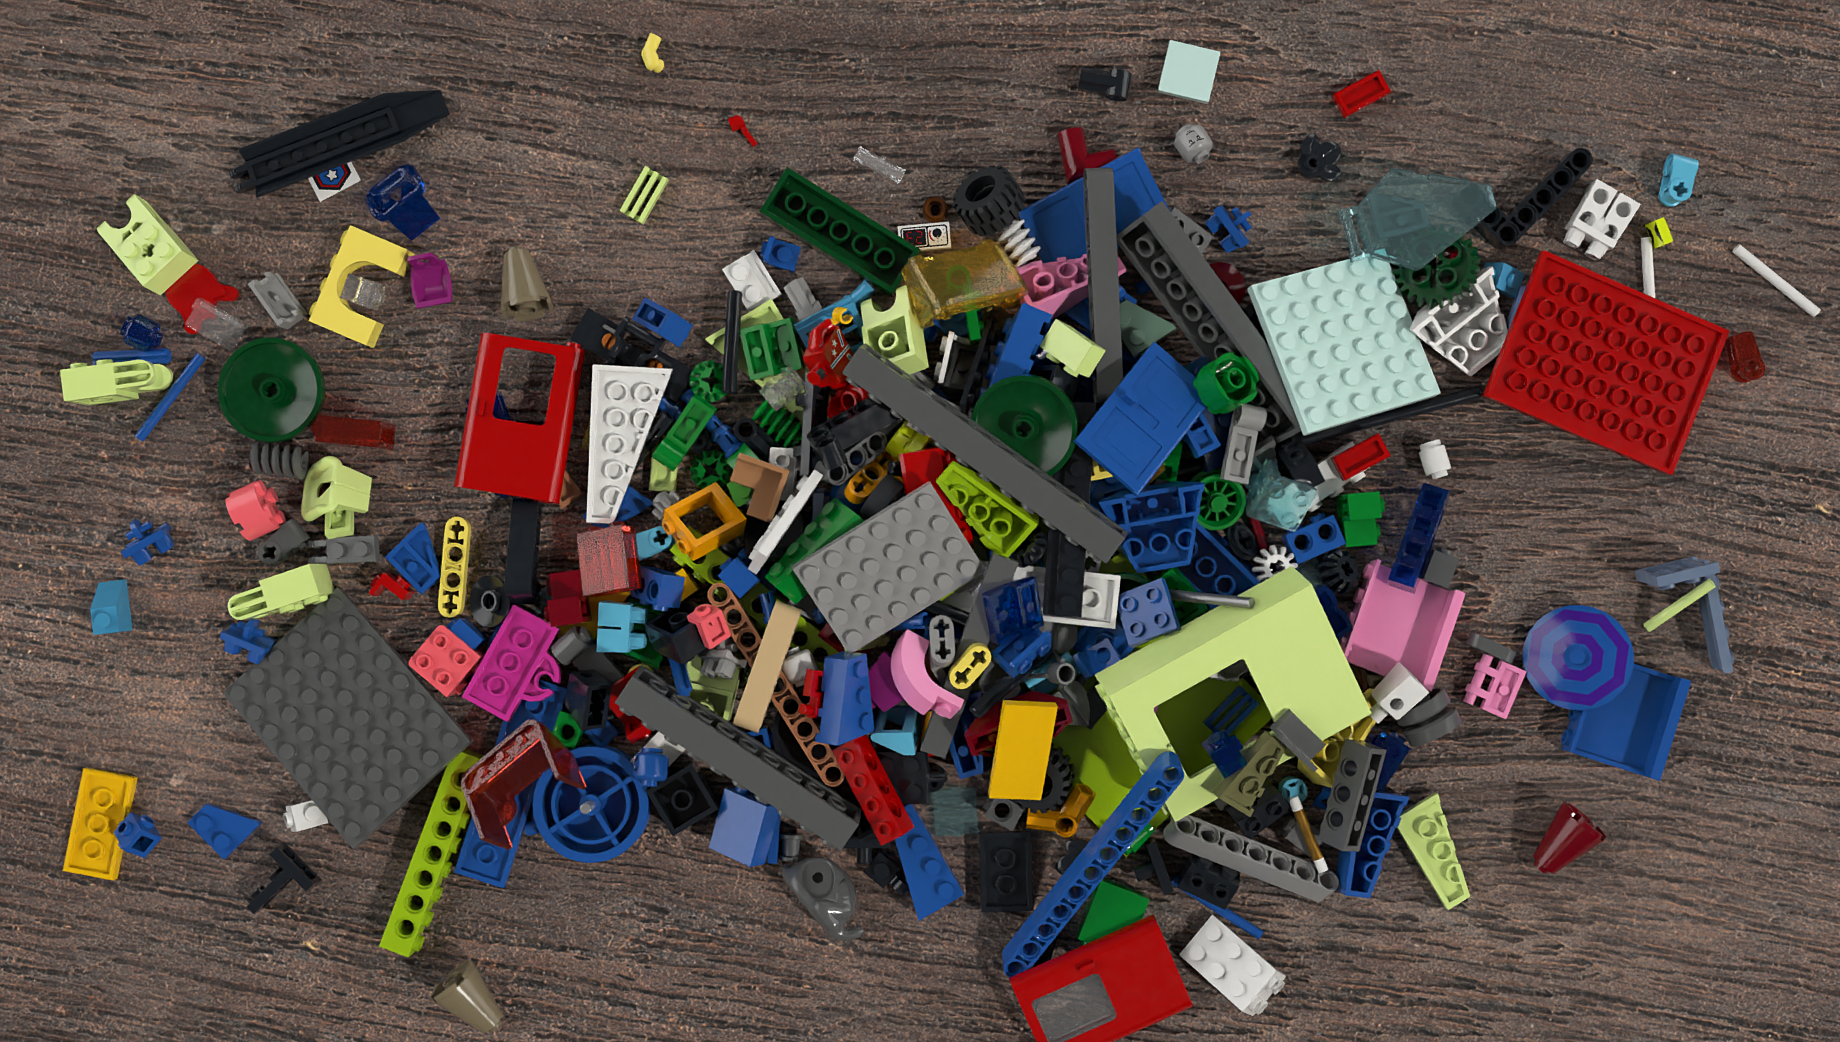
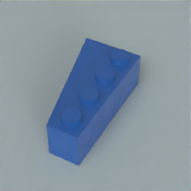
M1375 791L1359 852L1339 850L1336 870L1339 886L1336 891L1346 896L1371 897L1383 867L1381 863L1385 853L1389 852L1392 844L1390 840L1395 827L1398 828L1401 821V812L1404 805H1407L1410 797L1396 792Z

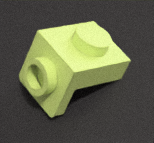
M336 508L332 512L325 514V536L328 539L354 535V511Z

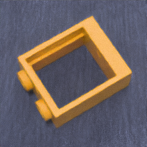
M715 482L664 509L662 526L664 531L668 535H672L677 541L680 551L683 554H687L694 561L743 534L747 518ZM708 504L724 525L696 539L680 518Z

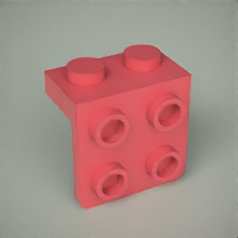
M439 625L411 657L409 666L443 695L449 697L455 694L460 695L469 685L467 679L472 673L475 674L486 653L481 649L473 650L445 625Z

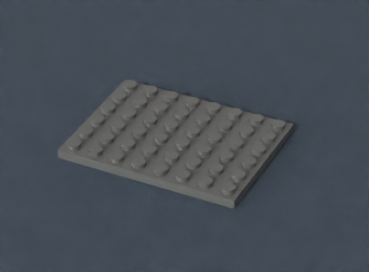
M337 587L332 594L328 595L329 600L317 605L265 654L259 664L254 663L223 694L353 849H357L465 750L473 740L342 588Z

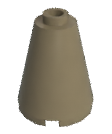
M522 246L511 247L504 254L501 316L508 320V316L514 317L516 322L544 317V311L548 309L549 312L553 311V301L530 251Z
M466 960L447 974L449 978L443 984L441 982L438 983L430 997L435 1003L482 1033L489 1031L492 1033L501 1025L502 1021L500 1019L503 1014L476 965L471 960Z

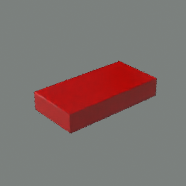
M1377 70L1336 92L1332 97L1342 116L1346 118L1389 95L1391 90L1380 70Z
M1376 433L1331 457V460L1342 481H1345L1391 455L1380 434Z

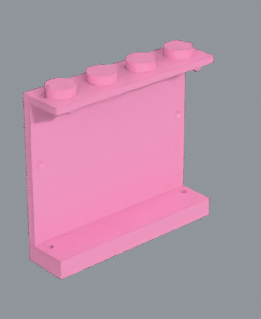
M1379 559L1371 561L1363 569L1362 578H1364L1362 587L1358 588L1354 594L1353 602L1356 604L1353 612H1349L1346 617L1344 626L1347 629L1344 637L1341 636L1338 640L1348 663L1384 677L1400 662L1430 692L1433 689L1466 593L1459 590L1448 591L1381 565V560Z

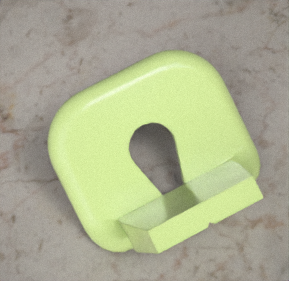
M334 456L322 458L310 467L305 477L301 504L303 519L313 521L323 514L332 512L336 508L366 513L369 507L372 478L343 466L342 462ZM324 483H330V487L319 497L321 486Z

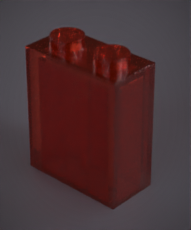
M318 415L317 421L313 424L315 442L392 451L394 449L396 425L322 415Z
M624 521L609 523L607 528L593 526L586 528L584 533L576 534L583 596L597 598L642 589L635 527L625 525Z

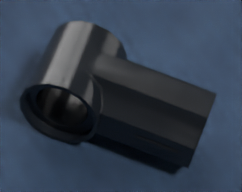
M1082 67L1078 91L1104 95L1105 98L1113 101H1127L1132 74L1120 69L1103 71Z
M752 418L738 420L734 425L735 436L743 441L764 462L769 463L770 448L782 447L760 428L756 421L751 420ZM744 422H749L753 426V433L749 437H745L740 433V426Z

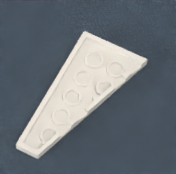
M593 364L586 522L609 524L615 522L673 369Z

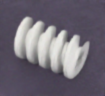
M1014 219L1009 227H1005L999 233H994L995 235L1002 234L998 239L1000 244L1007 243L1003 249L1004 252L1013 251L1009 256V260H1018L1014 269L1032 261L1041 249L1040 246L1031 247L1035 237H1025L1030 231L1029 228L1021 230L1020 227L1025 222L1024 219L1017 221Z

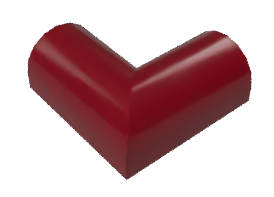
M1082 127L1065 129L1057 134L1067 185L1082 178L1085 168H1100L1117 159L1114 149L1088 154Z

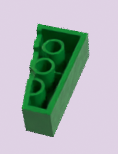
M834 497L831 502H828L823 507L818 517L806 526L804 533L798 540L788 547L784 556L772 565L765 578L792 602L797 604L808 592L793 571L792 566L861 524L864 520Z

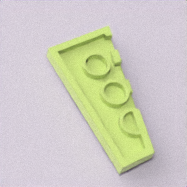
M1434 792L1401 812V821L1396 829L1443 906L1449 910L1469 898L1470 894L1461 865L1456 857L1453 840L1450 838L1447 828L1448 824L1440 806L1439 795Z

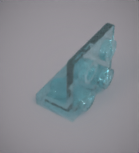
M1266 458L1246 495V513L1248 517L1295 532L1318 491L1315 487L1280 476L1277 462Z

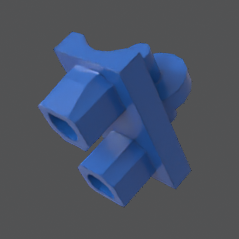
M1223 205L1213 210L1215 213L1206 221V225L1213 234L1222 227H1226L1230 235L1220 241V244L1227 253L1239 247L1243 248L1250 243L1238 227V225H1241L1245 232L1252 228L1246 220L1252 215L1250 211L1242 214L1235 207L1231 210V213L1236 218L1234 221Z
M137 519L130 522L131 531L126 533V537L129 540L135 537L137 539L126 544V548L121 551V554L124 558L131 556L140 566L153 557L147 548L148 545L153 543L160 554L168 551L175 545L169 534V531L172 529L171 526L166 522L147 532V530L153 528L150 521L142 524Z
M251 618L248 623L239 621L238 624L232 623L226 631L223 630L220 634V639L225 640V652L238 654L242 651V648L249 650L248 661L255 664L261 662L265 654L276 644L277 640L264 635L265 630L258 628L259 620L256 618Z

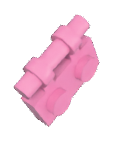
M1483 653L1480 662H1476L1474 667L1476 672L1471 683H1467L1464 690L1467 693L1463 701L1473 705L1477 696L1483 698L1480 709L1507 719L1527 671L1504 661H1499L1496 669L1489 666L1493 657ZM1486 675L1492 677L1487 691L1480 688Z

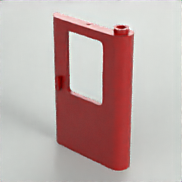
M481 333L455 477V488L528 498L548 504L560 503L585 351L581 349L580 344L566 342L564 346L492 333ZM506 348L550 354L556 357L546 420L543 425L502 420L493 416L503 353Z

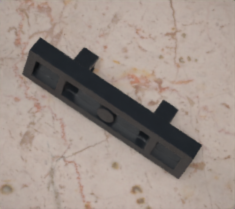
M809 372L805 374L804 394L796 396V406L804 408L802 446L793 447V457L801 459L800 476L806 475L807 477L811 475L816 463L819 461L807 439V433L827 421L829 386L821 388L808 381L807 374Z

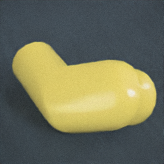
M650 33L641 56L648 70L659 73L664 68V61L659 59L656 53L661 38Z

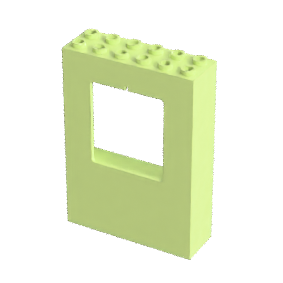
M1290 566L1239 594L1238 596L1254 598L1255 604L1252 609L1220 605L1180 627V630L1163 636L1095 674L1099 683L1095 688L1101 699L1104 700L1107 706L1106 709L1113 721H1115L1122 739L1129 747L1128 750L1135 763L1139 766L1141 775L1146 772L1161 753L1167 751L1175 753L1154 712V708L1241 659L1244 660L1274 722L1290 709L1323 741L1372 714L1312 584L1294 567ZM1273 731L1269 732L1271 735L1279 739ZM1256 740L1191 776H1187L1183 768L1184 779L1161 807L1164 815L1170 813L1176 822L1218 799L1213 791ZM1287 746L1278 765L1296 756Z

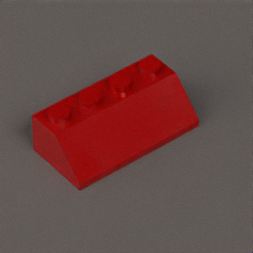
M937 446L899 454L905 495L930 481L973 549V535L971 527L965 521L966 517L957 506L952 504L936 483L937 478L952 461L960 464L955 458L956 455L949 450L944 451Z

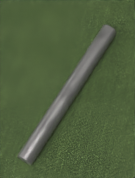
M1168 589L1171 599L1175 601L1251 609L1255 604L1254 598Z

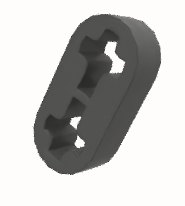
M1470 632L1465 643L1482 653L1508 664H1512L1517 653L1473 632Z

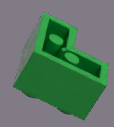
M1379 491L1336 496L1338 526L1346 544L1340 547L1377 545V539H1380L1381 532L1375 518H1382L1381 513L1385 510L1384 499L1380 497Z

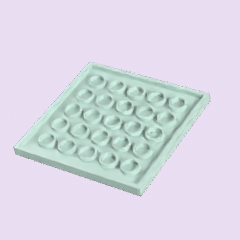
M1384 250L1254 284L1247 289L1303 436L1441 394L1420 339L1410 331L1413 321L1400 293L1399 286L1395 283L1396 279L1392 274V269Z

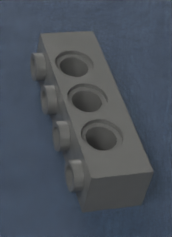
M1345 739L1341 749L1338 768L1334 774L1331 794L1327 800L1325 816L1320 826L1319 841L1341 851L1359 852L1386 749L1363 740Z

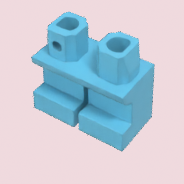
M600 601L598 626L601 627L597 630L596 652L628 653L633 649L645 648L647 645V633L634 632V623L646 624L648 609L635 606V603Z

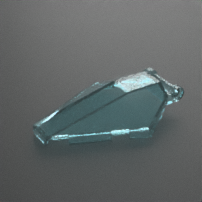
M1391 168L1358 205L1337 211L1338 220H1342L1351 253L1348 255L1350 262L1370 257L1418 271L1496 209V202L1490 184L1469 182L1468 179L1436 174L1424 175L1412 173L1411 170ZM1355 215L1364 250L1360 248L1352 216Z

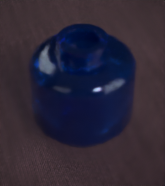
M136 314L133 317L128 316L120 331V335L123 336V341L126 345L142 352H148L152 347L158 348L164 334L160 333V323L142 314Z

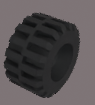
M990 165L987 168L983 167L977 172L970 174L967 179L961 182V186L957 188L956 194L953 196L955 211L973 234H978L979 236H985L986 234L988 236L994 235L995 232L999 233L1005 227H1009L1014 219L1019 217V212L1023 210V203L1025 202L1024 193L1010 172L999 165L996 167L994 165Z
M1051 743L1046 770L1051 777L1052 785L1043 787L1041 800L1012 799L1015 804L1017 802L1021 804V809L1030 808V813L1036 814L1037 810H1040L1041 814L1047 813L1049 808L1051 811L1057 809L1058 805L1065 801L1073 786L1075 774L1072 773L1075 769L1073 764H1069L1071 758L1068 754L1065 756L1062 754L1064 750L1060 746L1058 749L1054 748V743Z

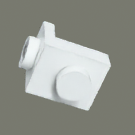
M312 800L286 806L287 812L283 814L285 825L287 828H291L292 832L328 823L327 817Z

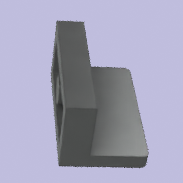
M1288 709L1270 726V729L1284 745L1315 772L1318 768L1311 759L1326 744Z

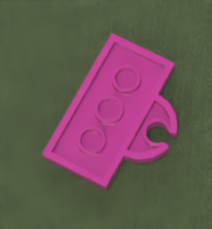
M513 604L462 697L497 717L510 722L522 699L534 702L543 701L552 696L555 692L552 689L541 688L539 679L542 675L548 674L553 682H561V668L557 660L548 653L561 629L556 626L551 627L547 621Z

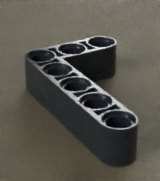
M1577 148L1564 156L1507 215L1478 187L1472 185L1464 187L1453 196V208L1494 248L1505 249L1516 243L1590 168L1593 161L1592 154L1586 148ZM1573 157L1579 159L1580 167H1576L1573 164ZM1555 175L1561 177L1563 182L1562 186L1556 184L1554 179ZM1537 193L1544 197V205L1537 201ZM1463 194L1471 197V205L1464 203ZM1482 212H1486L1490 216V223H1485L1482 220ZM1518 212H1523L1526 215V223L1519 220ZM1501 230L1508 233V242L1500 237Z

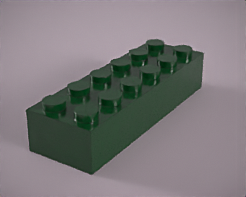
M788 167L759 211L764 219L892 298L895 297L896 289L901 287L921 255V249Z

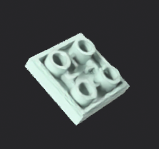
M1170 40L1157 92L1208 104L1220 52Z

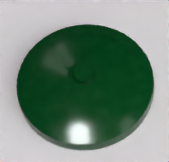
M261 338L244 344L228 358L219 376L218 399L224 416L241 434L263 442H283L301 435L316 421L325 400V381L319 364L303 347L280 338Z
M1018 374L997 381L981 395L971 416L973 421L1050 476L1064 466L1076 446L1073 441L1078 436V418L1071 400L1060 387L1040 376Z

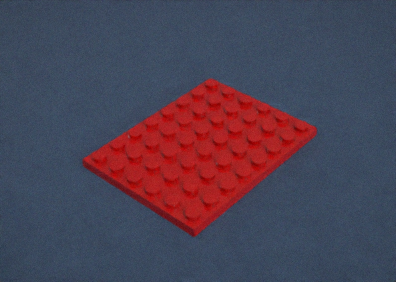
M1543 250L1538 255L1483 397L1663 474L1673 475L1730 331Z

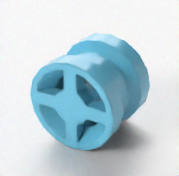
M1287 776L1278 784V791L1286 802L1289 803L1288 799L1298 795L1300 802L1306 799L1308 794L1307 787L1302 780L1294 776Z

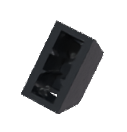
M595 670L571 672L565 680L568 685L565 703L580 730L585 731L606 727L612 683Z

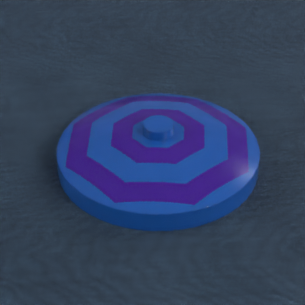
M1570 605L1550 611L1533 625L1523 647L1524 670L1527 671L1526 676L1530 684L1548 702L1569 710H1591L1611 702L1624 690L1633 671L1634 652L1627 632L1612 616L1593 607Z

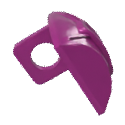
M433 253L408 257V263L412 265L411 289L416 308L421 309L452 302V281L446 260H440ZM420 260H429V262L424 263Z

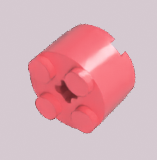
M256 480L227 494L228 498L225 499L228 513L234 525L240 523L244 530L240 531V533L248 541L270 533L287 522L283 512L278 509L275 503L279 500L275 490L272 487L267 489L261 480Z

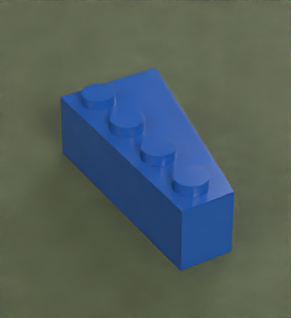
M1023 303L1011 319H1006L1002 328V332L1005 333L1003 341H998L993 355L997 356L994 365L990 364L984 378L988 382L985 388L981 387L976 402L997 381L1013 375L1029 374L1034 362L1030 357L1035 355L1044 337L1039 333L1049 324L1052 314Z
M903 804L914 828L896 838L895 842L918 921L963 896L964 889L915 805Z

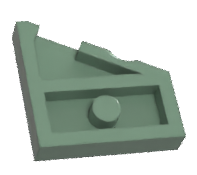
M1128 300L1120 304L1121 340L1133 358L1145 352L1153 342L1158 343L1176 331L1174 324Z

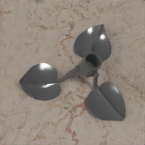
M1040 621L1037 628L1043 633L1047 630L1051 633L1052 656L1057 662L1051 663L1046 673H1032L1026 679L1048 678L1051 683L1058 684V692L1053 693L1052 696L1067 700L1073 719L1070 725L1089 726L1090 709L1086 691L1079 682L1074 680V667L1069 663H1065V659L1055 652L1064 653L1074 647L1078 634L1077 625ZM993 660L982 672L978 681L979 688L984 694L1007 674ZM1020 684L1001 701L1016 697L1020 692Z

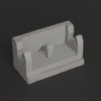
M265 272L264 279L260 281L252 280L248 285L277 326L288 330L305 318L308 313L278 272L275 274Z

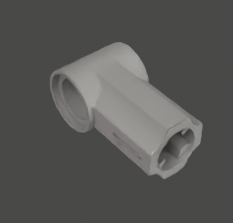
M803 277L795 279L783 287L797 311L796 315L799 321L823 309L819 301L815 300Z

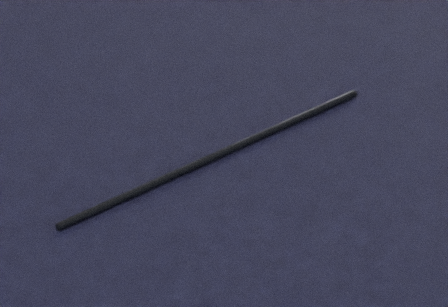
M1473 387L1398 407L1303 436V433H1299L1298 436L1305 445L1478 400L1481 398V393L1478 387ZM1203 459L1179 465L1177 479L1194 475L1203 470ZM1155 479L1149 485L1161 484L1169 481Z

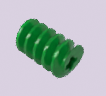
M771 393L754 411L751 420L756 421L761 418L760 428L769 425L767 434L771 435L776 432V443L783 439L785 440L782 448L794 447L802 439V431L800 429L803 422L800 420L793 424L795 415L792 413L785 416L786 406L777 409L780 401L776 399L770 402Z

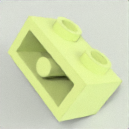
M1055 319L1040 345L1042 349L1047 351L1046 357L1057 364L1062 362L1065 364L1063 369L1075 377L1081 374L1089 378L1106 351L1072 326Z

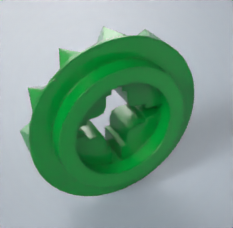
M711 360L696 365L690 374L692 392L707 402H715L723 398L727 394L722 392L723 364ZM710 373L713 375V379L720 382L712 385L711 389L709 388V383L701 380L710 377Z
M709 450L703 452L702 455L694 457L690 467L691 478L701 489L715 482L723 488L731 478L732 468L726 462L727 458L723 453ZM718 461L715 470L720 477L710 475L704 480L707 471L702 464L712 466Z

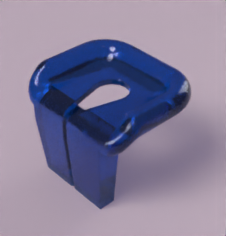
M404 164L394 169L375 184L365 197V204L376 220L381 222L390 221L411 241L440 219L423 195L425 192L424 181L416 167L412 164ZM401 188V199L398 202L390 198L391 193L395 189Z

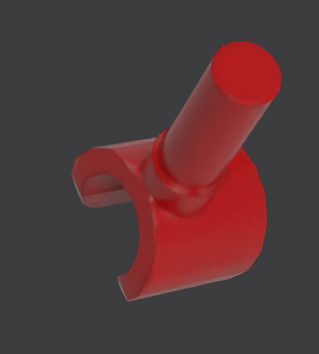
M740 115L728 118L733 132L741 129L742 134L752 147L758 144L748 131Z

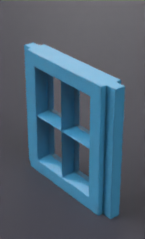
M849 295L794 324L806 348L808 347L810 331L825 319H831L833 310L837 307L847 308L842 315L848 312L849 315L853 316L852 321L854 325L841 331L842 334L846 335L857 329L863 340L861 329L863 320ZM863 341L850 347L853 354L864 344Z

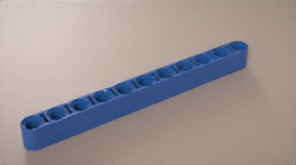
M1171 751L1163 752L1154 760L1002 951L1004 973L1008 978L1022 973L1034 965L1184 779V771L1177 754Z

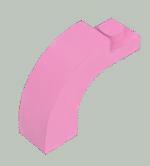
M907 629L897 640L891 657V672L894 683L904 700L920 714L925 715L929 709H932L938 715L951 719L961 709L964 699L941 688L931 680L924 664L925 654L930 641Z

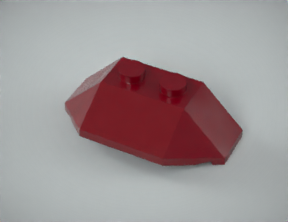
M1031 691L1007 699L1012 701L1056 703L1058 709L1052 739L1062 732L1066 725H1070L1073 722L1066 699L1038 691ZM1003 701L996 704L982 718H976L964 733L972 756L994 757Z

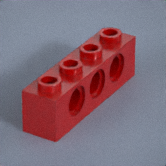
M866 734L832 750L881 846L914 828Z

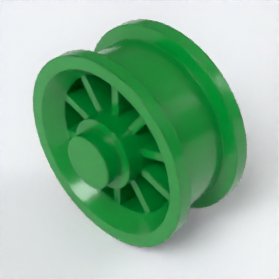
M1218 468L1209 473H1204V470H1201L1188 480V482L1205 483L1197 522L1203 528L1209 530H1222L1232 526L1241 517L1246 504V496L1242 486L1239 483L1221 480L1222 469Z

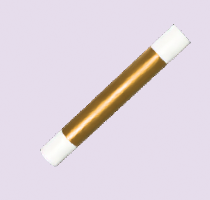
M1298 795L1290 797L1288 801L1318 873L1328 870V867Z

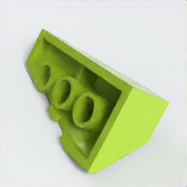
M954 461L948 465L936 480V483L952 504L957 506L966 517L965 521L968 525L973 526L979 534L981 542L994 553L1009 557L1038 525L1040 515L1027 512L1021 506L1022 503L1015 497L1009 498L999 490L1000 487L992 481L990 483L986 482L976 472Z

